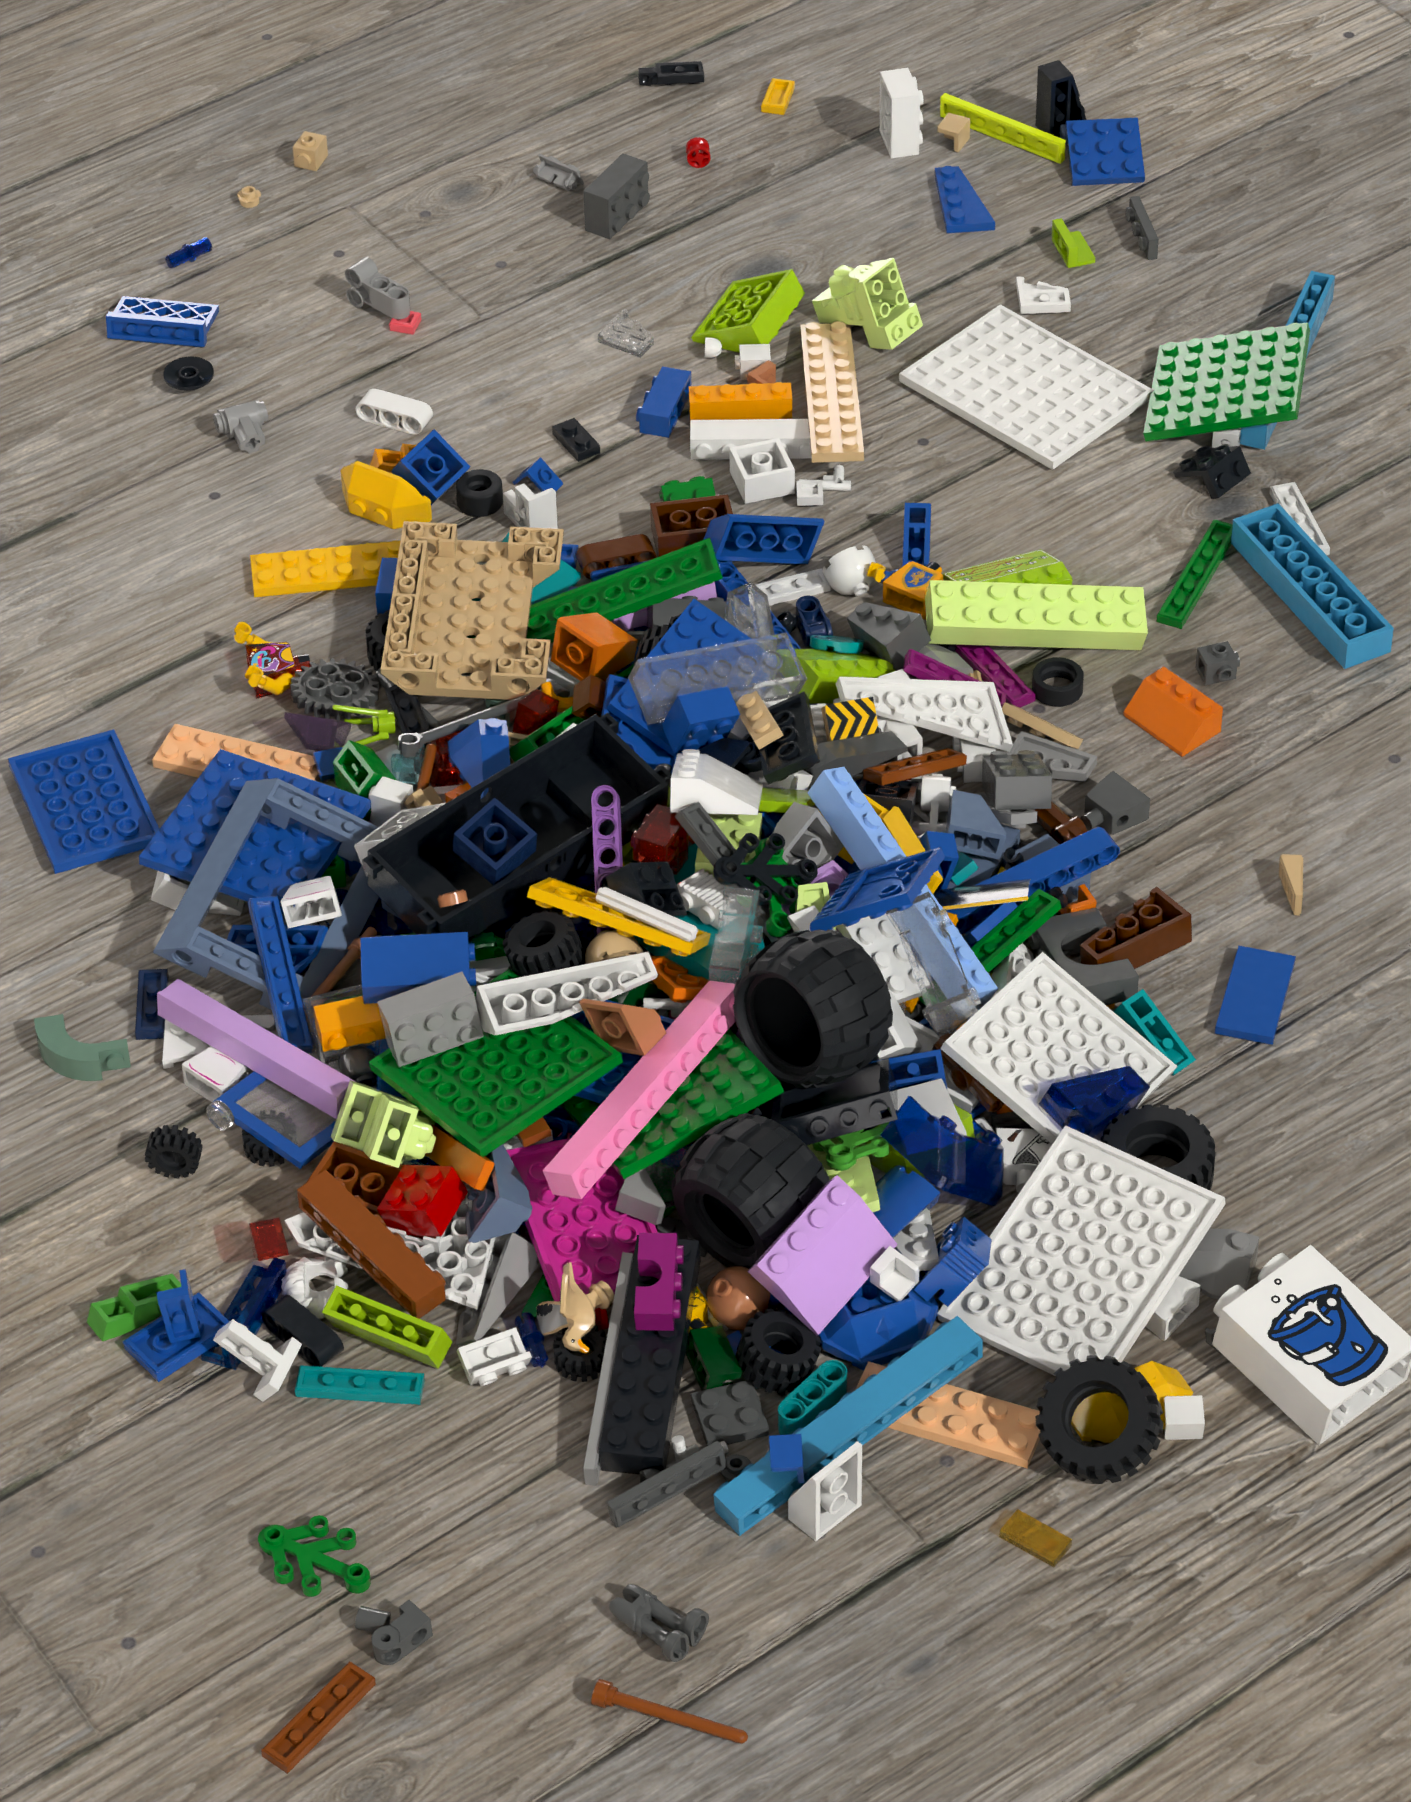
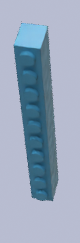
M1315 271L1310 272L1286 324L1287 326L1292 323L1308 322L1310 335L1307 356L1333 301L1334 275ZM1277 423L1242 427L1240 444L1265 450Z
M958 1316L949 1322L942 1323L925 1340L917 1341L910 1351L901 1357L894 1358L884 1370L877 1375L869 1376L858 1389L846 1393L832 1408L821 1411L814 1421L804 1428H798L792 1433L801 1434L804 1483H798L797 1471L772 1472L769 1450L765 1457L758 1462L746 1466L739 1476L718 1487L713 1494L715 1512L741 1536L787 1502L795 1490L800 1489L812 1476L857 1441L863 1446L983 1357V1339Z

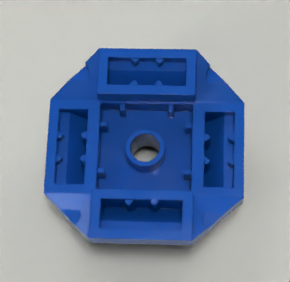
M919 1271V1281H920V1280L923 1278V1276L921 1275V1273H920V1271ZM869 1277L818 1335L821 1341L820 1345L823 1350L838 1358L852 1362L853 1366L863 1371L868 1361L879 1365L890 1363L894 1358L901 1357L910 1351L917 1341L927 1338L937 1317L938 1303L934 1296L927 1302L913 1289L902 1301L897 1302L872 1284Z

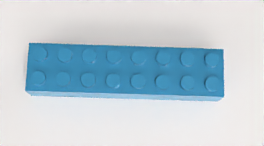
M1279 503L1233 519L1231 544L1344 669L1391 652L1394 630L1392 625Z

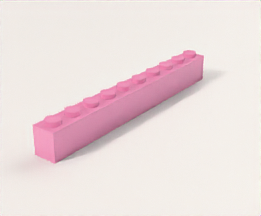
M709 981L667 1028L663 1038L638 1061L544 1168L543 1173L553 1195L582 1199L735 1023L733 1010L735 984Z

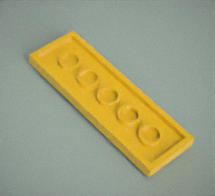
M400 541L250 555L254 597L377 586L382 558H398Z
M551 877L529 887L527 897L536 900L535 904L540 907L562 909V913L566 916L573 918L581 916L590 919L589 923L597 927H613L617 929L616 932L626 937H633L635 935L644 938L643 942L651 946L660 947L664 945L671 948V952L676 955H691L709 943L710 933L698 929L694 941H684L598 903L595 900L597 894Z

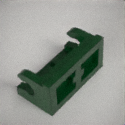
M722 1326L691 1329L689 1331L685 1354L701 1391L730 1385L733 1383H722L726 1380L741 1378L742 1370Z

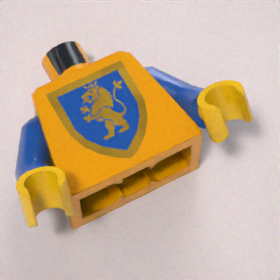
M912 561L902 568L888 572L883 565L871 562L866 575L875 578L877 582L883 583V602L904 611L921 614L922 619L926 620L925 595L930 580L943 581L940 565L936 562H930L927 566Z

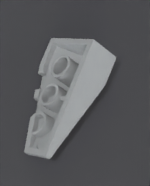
M1209 1228L1179 1276L1201 1285L1200 1288L1203 1294L1217 1300L1235 1285H1240L1244 1290H1247L1257 1262L1259 1236L1231 1229Z
M513 1232L496 1237L478 1309L467 1306L460 1315L456 1345L459 1347L481 1340L535 1271L538 1257L533 1244Z

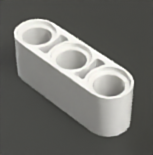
M370 389L356 406V413L362 420L414 435L419 434L433 417V411L427 403L379 389Z

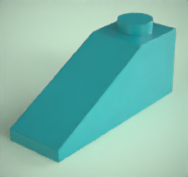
M1144 989L1125 1000L1113 1011L1177 1065V1068L1171 1074L1172 1076L1196 1060Z

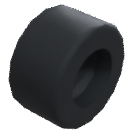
M476 469L464 473L456 482L458 508L463 513L474 517H485L497 512L503 504L501 478L496 473L484 469Z

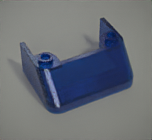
M908 1096L898 1110V1120L889 1122L880 1135L929 1181L943 1191L991 1206H996L1002 1198L1004 1148L1001 1142L1003 1140L994 1132L983 1129L974 1119L972 1120L975 1138L960 1134L955 1130L957 1124L945 1115H942L941 1118L931 1115L913 1097Z

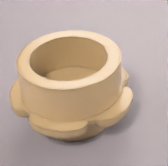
M246 186L238 192L237 197L241 206L253 208L259 204L261 192L253 186Z

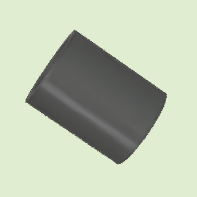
M360 1606L356 1616L355 1627L356 1629L374 1632L380 1627L390 1625L391 1613Z

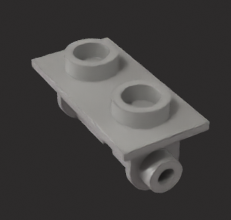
M538 155L541 164L536 165L533 170L537 178L551 183L556 176L553 184L567 191L575 190L577 183L584 184L579 169L574 165L560 163L553 156Z

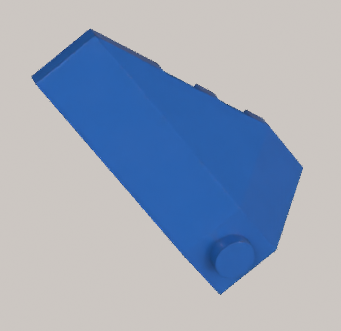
M497 718L478 719L448 741L449 762L453 767L457 766L461 779L467 781L471 788L510 765L509 735L506 720H499ZM489 788L485 789L482 792L481 798L486 796Z

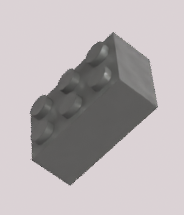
M622 153L583 191L585 231L611 239L630 219L634 218L638 211L648 204L650 194L648 193L649 173L646 161Z
M1023 750L1019 751L1017 755H1007V752L993 751L990 755H983L982 788L995 810L1051 809L1052 775L1038 754H1035L1034 751Z

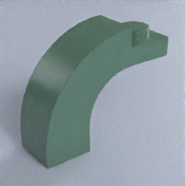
M63 1014L34 1018L41 1057L52 1070L60 1075L81 1081L103 1080V1071L131 1067L127 1039L92 1044L82 1043L70 1037L66 1032Z

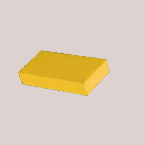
M772 78L761 105V112L785 115L795 89V81Z

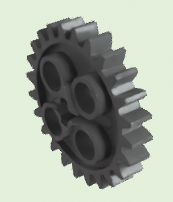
M331 658L330 662L327 663L320 659V664L310 662L309 667L301 666V672L295 671V677L291 678V696H293V703H297L298 709L305 708L306 714L314 712L315 718L322 714L325 715V720H328L330 716H334L336 720H339L340 716L350 719V714L358 717L361 714L333 710L332 706L344 705L369 709V706L374 707L375 701L379 699V682H377V675H372L371 669L365 670L364 664L355 666L354 660L347 664L344 658L340 662H335L334 658Z

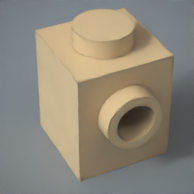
M304 131L293 146L294 166L317 171L328 156L327 137Z

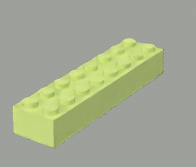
M930 580L925 595L927 631L931 638L928 644L1142 650L1148 634L1143 587Z

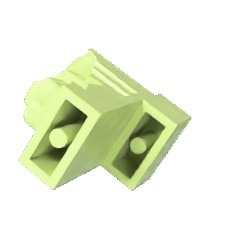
M894 258L871 262L870 265H859L856 268L841 265L834 270V275L830 277V287L812 300L819 323L832 324L833 322L840 321L846 325L863 326L870 348L892 350L923 326L916 303L908 302Z
M350 1080L331 1138L335 1142L363 1150L370 1159L397 1168L403 1163L419 1165L425 1153H431L433 1150L436 1136L433 1134L432 1125H435V1121L407 1099Z

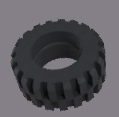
M1152 1104L1143 1105L1141 1109H1136V1107L1125 1111V1115L1119 1114L1104 1129L1103 1136L1100 1139L1101 1142L1137 1158L1146 1155H1161L1171 1158L1178 1164L1161 1169L1207 1190H1211L1216 1155L1215 1142L1210 1136V1131L1204 1124L1200 1125V1120L1192 1114L1188 1116L1184 1110L1177 1107L1174 1110L1170 1109L1168 1105L1160 1104V1107H1152Z
M1097 1355L1087 1356V1361L1080 1362L1077 1358L1069 1362L1071 1367L1066 1371H1063L1060 1367L1054 1373L1057 1377L1053 1383L1047 1381L1042 1388L1046 1394L1044 1398H1038L1036 1407L1040 1414L1035 1416L1036 1426L1040 1430L1038 1436L1047 1453L1066 1473H1071L1076 1479L1081 1481L1089 1479L1093 1484H1103L1104 1480L1108 1479L1112 1483L1121 1481V1476L1126 1473L1130 1477L1138 1473L1136 1467L1141 1463L1146 1466L1152 1459L1149 1455L1151 1450L1158 1449L1161 1442L1158 1439V1433L1163 1432L1164 1424L1160 1418V1415L1163 1414L1161 1404L1145 1377L1140 1372H1137L1129 1363L1125 1361L1120 1363L1115 1357L1111 1356L1099 1359ZM1108 1392L1118 1395L1125 1402L1129 1412L1126 1427L1121 1435L1113 1442L1100 1447H1088L1076 1440L1071 1430V1420L1077 1406L1084 1399L1096 1393Z

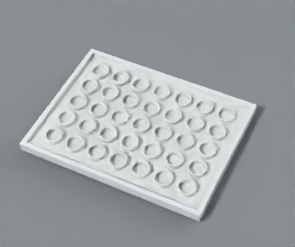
M1065 1125L990 1235L992 1242L989 1265L973 1279L948 1307L943 1304L937 1313L938 1319L942 1322H949L958 1316L983 1339V1342L1052 1375L1060 1367L1063 1371L1071 1367L1070 1361L1078 1358L1080 1362L1087 1361V1356L1097 1355L1099 1359H1104L1105 1356L1115 1357L1121 1363L1225 1206V1197Z

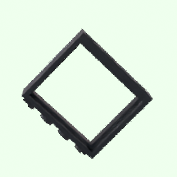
M889 1058L870 1063L859 1069L858 1073L832 1085L819 1088H795L794 1086L783 1088L784 1092L772 1098L771 1120L786 1127L806 1145L898 1120L897 1083ZM791 1105L793 1111L785 1113V1106ZM889 1107L891 1115L881 1117L880 1111Z

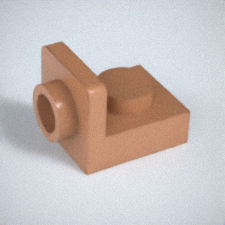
M768 360L747 374V384L776 383V364Z

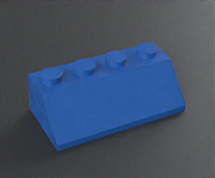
M727 514L711 519L703 540L711 539L717 560L808 564L825 521L821 518Z

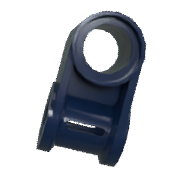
M810 595L800 597L796 602V616L798 617L796 625L804 645H810L811 635H833L830 620L826 617L820 601Z

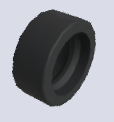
M1052 657L1042 660L1035 666L1032 674V691L1035 693V698L1041 703L1053 707L1073 704L1083 694L1084 672L1080 665L1067 658ZM1053 677H1060L1072 683L1058 687L1048 685L1043 681Z

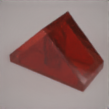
M280 1217L249 1223L254 1259L262 1261L289 1255Z

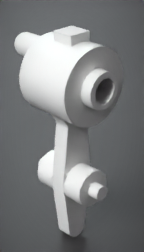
M943 774L923 775L922 781H917L919 782L917 792H921V811H930L929 823L919 822V827H913V831L918 836L926 831L946 833V823H938L939 811L948 812L953 790H956V786H951V777H945Z

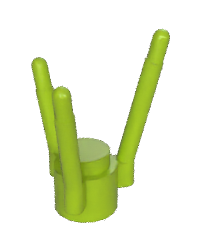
M344 705L332 706V709L337 711L372 715V718L344 720L345 724H372L373 732H378L377 735L356 741V743L367 745L379 740H389V734H395L394 712H388L387 709L374 710Z

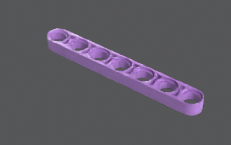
M608 785L597 787L591 797L596 894L598 889L602 888V883L606 877L623 867L620 798L618 793ZM603 792L613 794V802L607 807H602L598 804V797ZM610 820L614 823V831L607 836L600 834L599 827L601 823ZM606 849L615 851L616 857L611 864H603L601 862V854ZM610 926L597 927V934L604 930L617 929Z

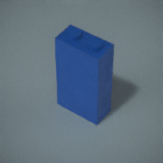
M468 932L360 938L361 980L364 1004L377 1003L383 999L459 972H463L470 987L476 986V968H470V961H475V944L468 942Z

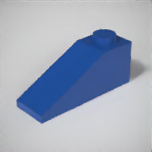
M905 503L902 567L912 561L924 566L929 564L931 503Z

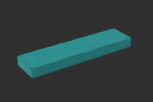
M300 1365L295 1386V1396L421 1405L425 1377L424 1373Z

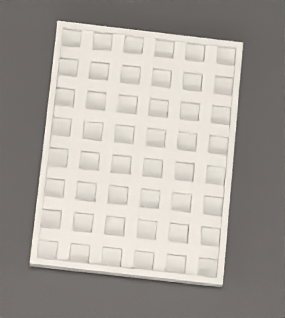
M1001 304L899 373V381L1052 470L1146 404L1150 399V393L1153 391L1148 386Z

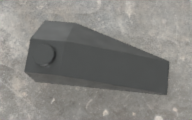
M892 731L818 743L820 762L804 770L813 775L809 790L823 770L845 767L852 777L863 772L865 768L876 766L907 752L908 747Z

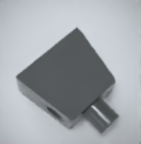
M1112 771L1086 794L1085 814L1080 819L1085 824L1087 830H1092L1099 826L1104 828L1107 833L1114 835L1149 819L1150 798Z

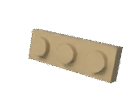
M757 691L745 694L735 702L740 712L739 717L759 750L784 736Z
M1004 702L1002 711L1003 714L1009 716L1007 721L1020 728L1025 724L1031 727L1030 733L1045 739L1047 735L1054 739L1053 742L1079 749L1083 741L1082 738L1015 705Z

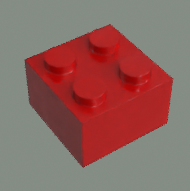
M403 1165L378 1206L377 1211L387 1227L406 1231V1235L441 1237L468 1191L453 1166Z

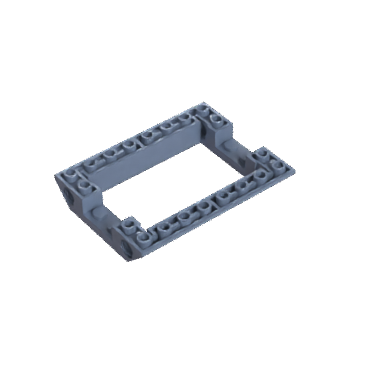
M279 778L245 782L153 951L154 954L204 978L207 977L213 967L262 991L263 995L259 1004L270 1010L272 1008L260 956L201 928L205 917L260 815L270 819L271 823L283 829H286L291 818L342 842L337 855L351 862L354 860L359 863L361 862L354 845L378 828V826ZM362 866L340 906L342 916L334 918L317 957L312 960L304 977L296 973L303 1005L346 955L348 946L353 940L359 938L379 899V896L368 886V876L366 877ZM314 1011L307 1019L308 1028L310 1029L315 1024Z

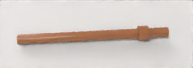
M368 927L360 938L375 937L377 931L373 927ZM360 938L353 940L348 946L346 955L303 1005L306 1020L313 1013V1006H317L323 1001L356 959H361Z

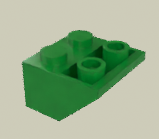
M351 740L347 741L333 761L335 782L338 789L368 798L371 788L377 785L382 776L397 780L372 748ZM371 808L363 818L367 822L371 816Z

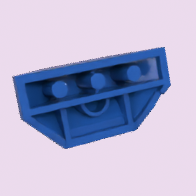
M232 925L227 940L259 955L253 926ZM284 925L295 973L303 975L308 970L312 960L317 957L328 931L326 926L301 925L288 928L287 925Z

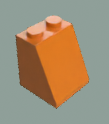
M597 612L560 617L557 619L550 661L579 681L584 680L589 675L599 677L604 681L608 678L609 674L613 675L634 661L638 640Z

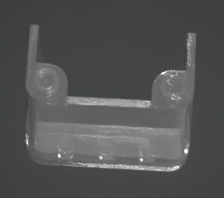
M926 892L917 896L913 901V905L908 909L897 911L895 908L887 911L886 915L899 933L925 1002L926 1008L922 1012L940 1038L946 1033L951 1034L978 1012L977 1005L981 1004V1000L976 988H970L947 929L952 924L946 909L940 910L930 893Z

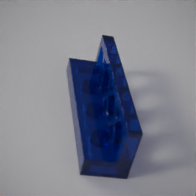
M274 1257L268 1268L253 1265L224 1316L229 1321L234 1319L236 1322L243 1324L250 1332L256 1335L263 1324L261 1312L274 1304L282 1291V1278L286 1275L285 1260ZM257 1277H260L261 1280L255 1289L253 1283ZM248 1301L247 1304H246V1306L244 1307V1309H243V1311H242L241 1308H240V1305H241L243 1302ZM219 1344L201 1354L202 1361L236 1370L241 1362L240 1359L223 1347H221L222 1355L213 1353L214 1349L220 1346Z

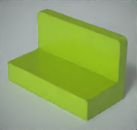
M1062 218L1052 220V241L1067 267L1072 268L1095 263L1096 258L1081 232H1070Z

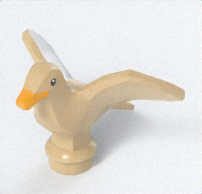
M566 1263L563 1266L560 1301H546L538 1304L536 1307L538 1324L542 1334L546 1336L569 1327L562 1339L564 1347L571 1351L588 1353L589 1348L583 1344L581 1338L595 1326V1309H607L613 1303V1290L604 1281H599L589 1287V1294H585L575 1282L572 1263Z

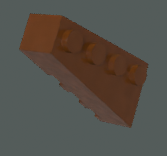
M1156 886L1150 891L1148 898L1145 900L1140 898L1135 902L1130 912L1126 915L1121 913L1115 918L1113 925L1110 927L1104 926L1080 945L1081 964L1098 965L1129 959L1134 969L1192 942L1191 914Z

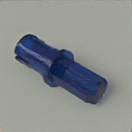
M202 237L191 244H184L182 249L165 257L167 266L175 268L187 261L194 262L197 257L212 251V244L207 237Z
M528 1312L521 1313L525 1323H522L519 1315L514 1321L521 1336V1341L526 1352L530 1351L531 1365L542 1368L549 1359L543 1345L544 1336L538 1331L534 1316Z

